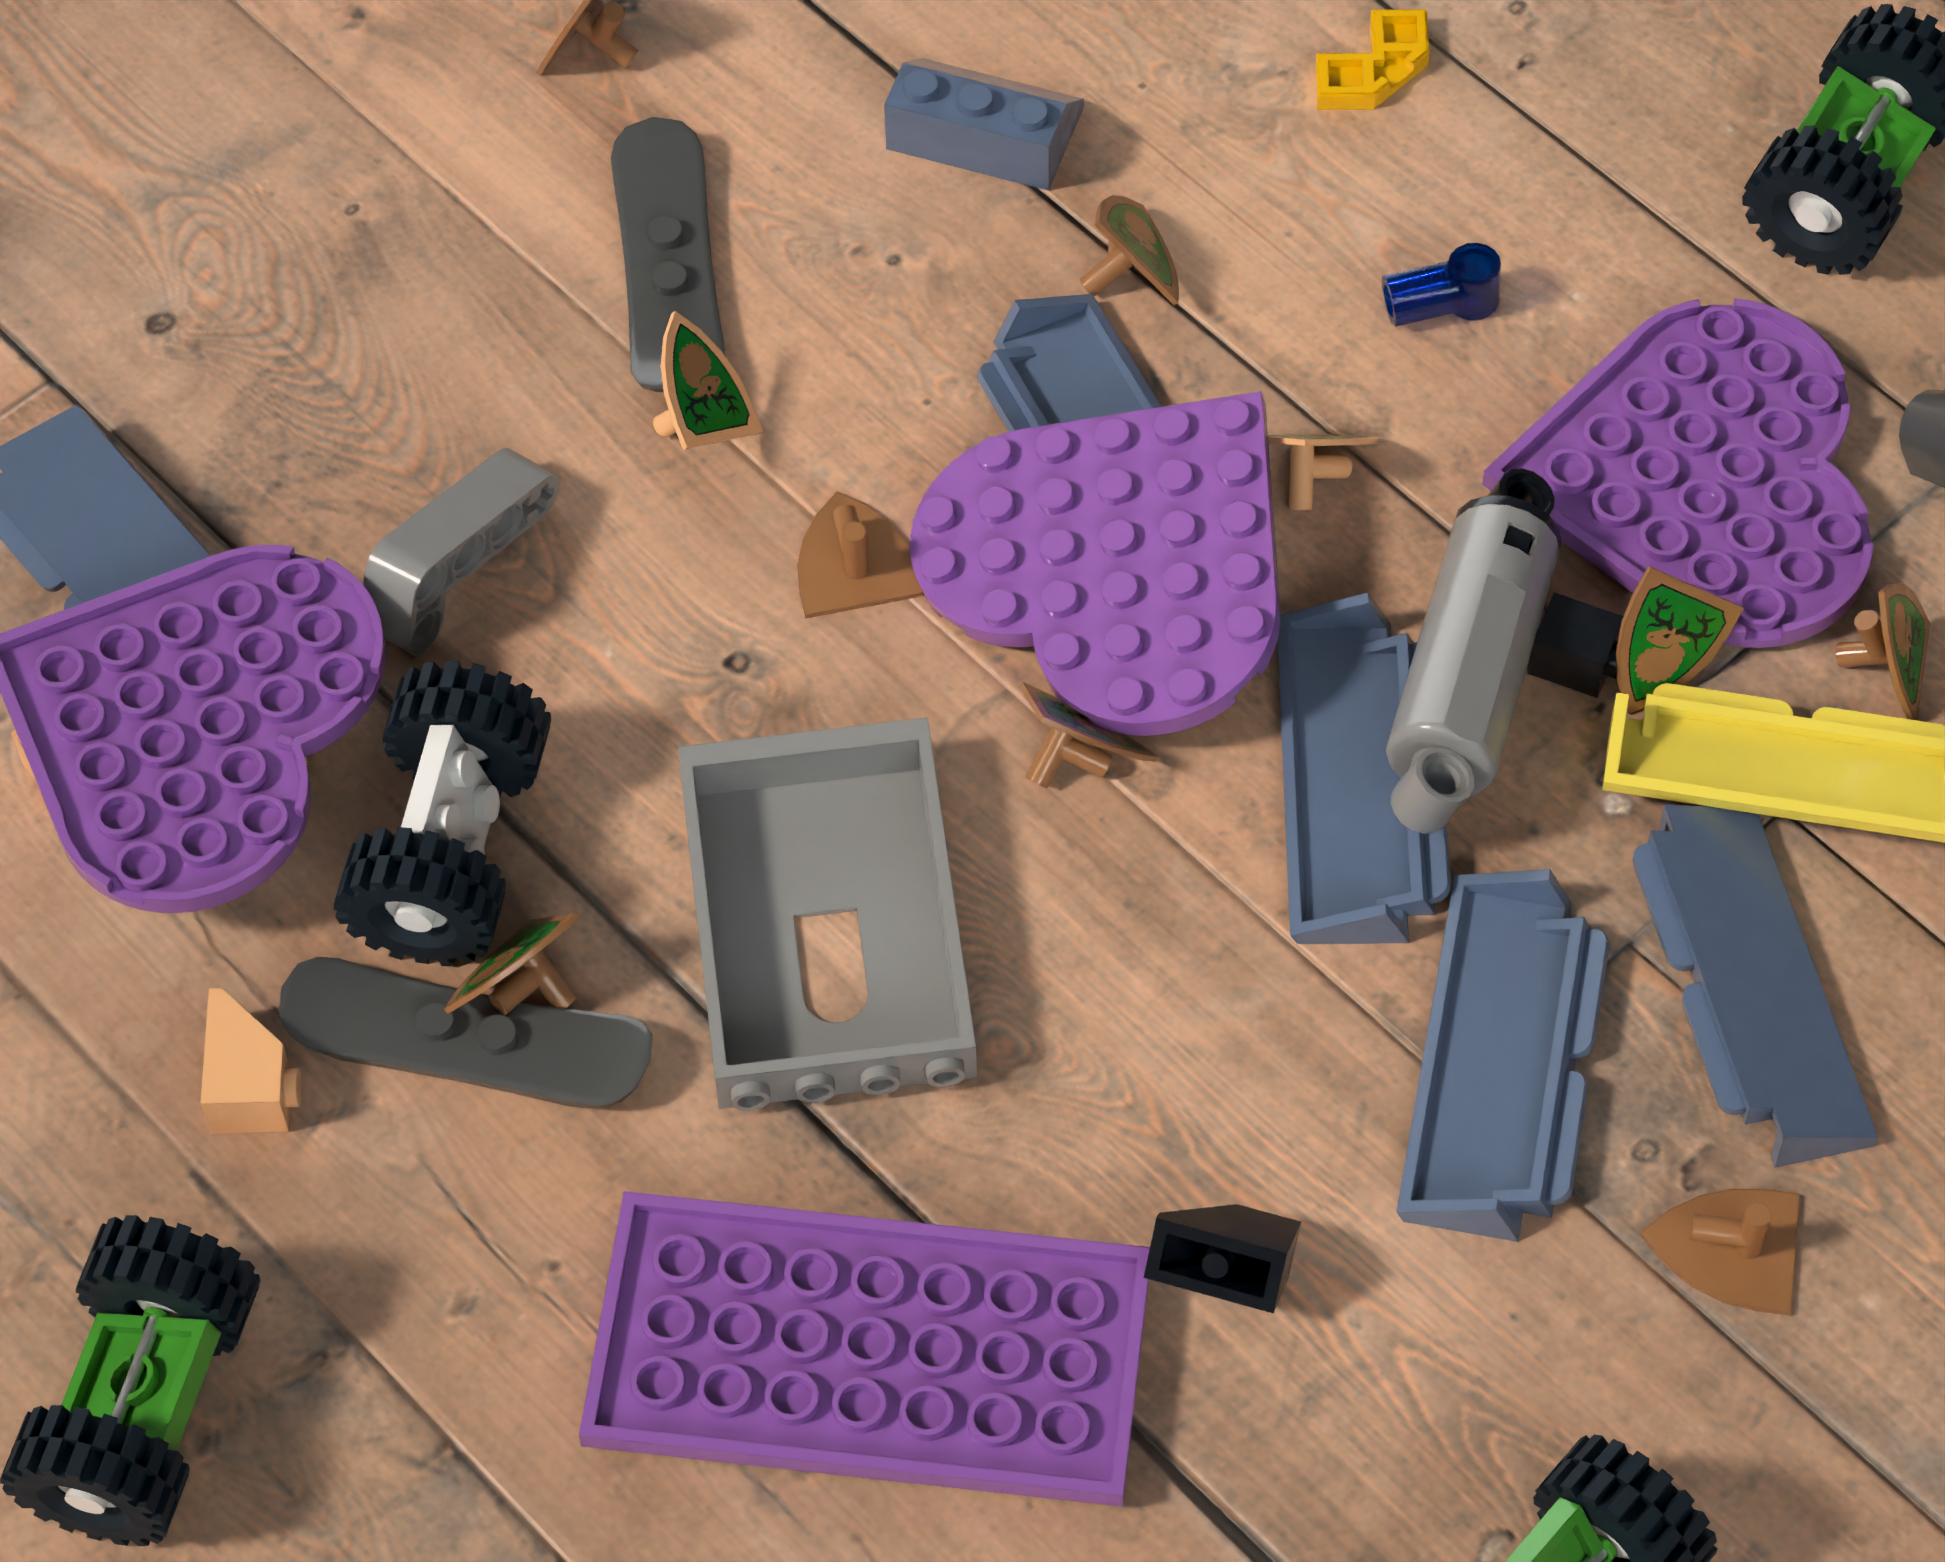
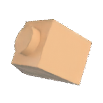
M209 988L200 1104L210 1133L289 1132L290 1107H300L302 1079L300 1069L290 1068L283 1043L222 988Z

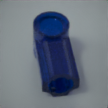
M1467 243L1457 247L1451 253L1448 261L1382 276V291L1391 324L1397 327L1453 313L1462 319L1470 321L1489 317L1497 310L1500 302V257L1488 245Z

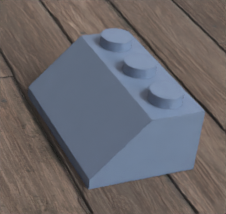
M924 58L903 62L884 104L886 149L1049 191L1084 108V99Z

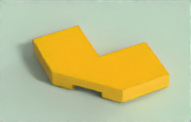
M1427 9L1371 10V53H1316L1317 110H1374L1428 66L1430 54Z

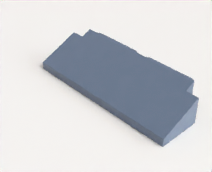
M1093 294L1015 300L993 342L998 350L993 351L988 363L983 364L977 373L979 383L1008 432L1162 407Z
M77 404L0 446V469L3 472L0 474V539L45 590L56 592L65 585L68 586L73 593L66 599L64 610L212 556L104 432Z
M1369 593L1281 614L1277 643L1290 936L1297 944L1409 943L1408 916L1436 915L1435 903L1444 900L1451 890L1447 823L1435 833L1423 834L1412 831L1399 821L1391 806V792L1400 778L1389 765L1386 745L1417 642L1414 643L1408 633L1391 636L1390 622Z
M1664 805L1659 830H1650L1648 843L1642 844L1635 849L1632 862L1668 964L1678 971L1690 970L1694 983L1684 989L1682 1005L1719 1108L1727 1114H1741L1745 1125L1774 1119L1778 1133L1771 1153V1159L1775 1168L1874 1147L1878 1139L1877 1132L1759 815L1708 806Z
M1551 869L1454 875L1396 1211L1403 1222L1519 1242L1523 1213L1552 1218L1554 1205L1566 1202L1572 1194L1588 1092V1084L1581 1073L1574 1071L1576 1059L1587 1056L1595 1045L1610 944L1605 933L1599 929H1591L1584 917L1569 918L1571 902Z

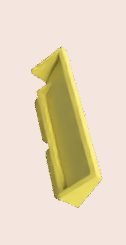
M1672 683L1661 684L1656 687L1653 694H1647L1643 719L1638 720L1626 718L1629 694L1616 693L1602 786L1604 791L1945 843V726L1942 724L1831 707L1819 708L1814 712L1812 718L1793 716L1790 705L1782 700Z

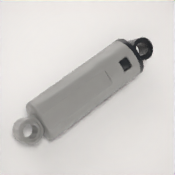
M1527 469L1509 470L1503 474L1487 496L1472 499L1458 509L1386 745L1389 765L1400 778L1391 792V806L1399 821L1412 831L1427 834L1435 833L1442 829L1470 796L1478 795L1492 785L1500 765L1562 544L1559 528L1549 516L1555 502L1552 489L1544 478Z

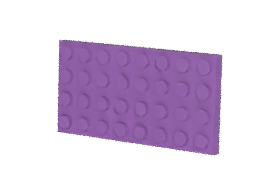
M624 1191L580 1426L579 1439L581 1446L1123 1507L1149 1279L1143 1277L1150 1247Z

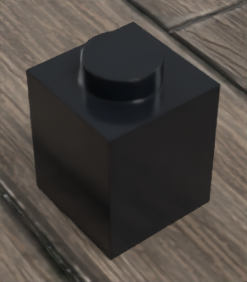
M1554 592L1536 633L1528 674L1598 698L1607 676L1617 679L1616 649L1621 622L1624 616Z

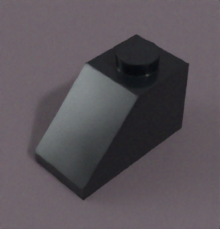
M1238 1204L1160 1212L1156 1217L1143 1278L1274 1314L1289 1279L1301 1221Z

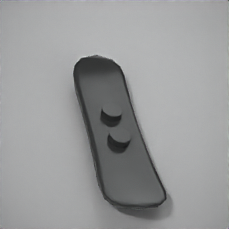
M651 117L624 128L614 141L611 165L625 262L631 373L642 388L654 392H664L660 368L662 344L672 312L677 311L700 328L724 355L725 348L711 260L703 147L697 134L684 122Z
M315 957L300 962L281 987L279 1019L289 1035L307 1049L342 1061L463 1082L565 1106L604 1108L622 1102L638 1088L651 1060L653 1034L642 1021L626 1015L584 1011L524 1001L519 1003L507 1015H502L494 1008L489 1000V995L486 994L478 995L447 1014L444 1008L458 988L405 977L339 958Z

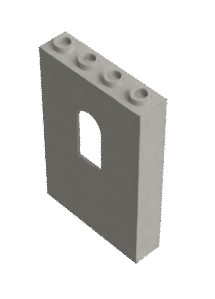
M928 717L678 747L719 1109L734 1107L742 1111L761 1109L773 1102L799 1099L807 1103H818L838 1094L864 1091L871 1095H883L904 1086L930 1084L935 1087H949L960 1083L964 1079L977 1078L976 1042ZM857 911L868 991L867 1002L859 1014L847 1021L826 1022L815 1017L808 1010L804 1002L794 918Z

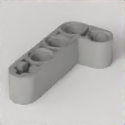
M503 448L386 535L375 546L369 556L363 585L376 604L385 640L412 656L424 653L436 639L441 629L446 593L548 513L558 495L560 487L558 476L510 448Z

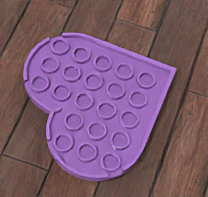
M1734 298L1733 305L1700 306L1698 299L1672 306L1647 319L1490 464L1483 474L1482 485L1490 491L1503 474L1511 469H1527L1544 478L1551 487L1555 497L1554 508L1549 516L1559 528L1562 543L1630 592L1634 593L1649 565L1742 606L1744 609L1723 643L1726 645L1751 648L1776 647L1807 639L1827 629L1838 621L1858 598L1866 581L1873 553V543H1871L1867 523L1868 511L1849 479L1831 464L1843 442L1850 415L1851 403H1848V394L1844 382L1846 374L1843 366L1828 343L1807 324L1778 308L1755 301Z
M1262 391L1024 428L986 438L981 443L970 448L953 460L932 482L917 508L910 535L911 562L918 583L932 609L939 617H945L949 622L963 629L966 636L977 641L1005 647L1034 646L1040 667L1056 697L1063 704L1067 703L1074 710L1088 717L1091 723L1102 729L1128 735H1162L1195 727L1223 713L1236 703L1234 696L1248 684L1256 673L1260 676L1262 675L1274 653L1280 629V596L1267 414Z
M255 545L221 552L0 633V693L70 863L89 885L108 898L132 908L158 913L194 912L228 903L257 888L285 863L299 843L310 814L312 799L311 781L305 757L337 741L361 719L376 697L386 664V642L380 615L376 604L363 584L350 571L329 558L322 562L311 557L295 554L294 547L284 545Z

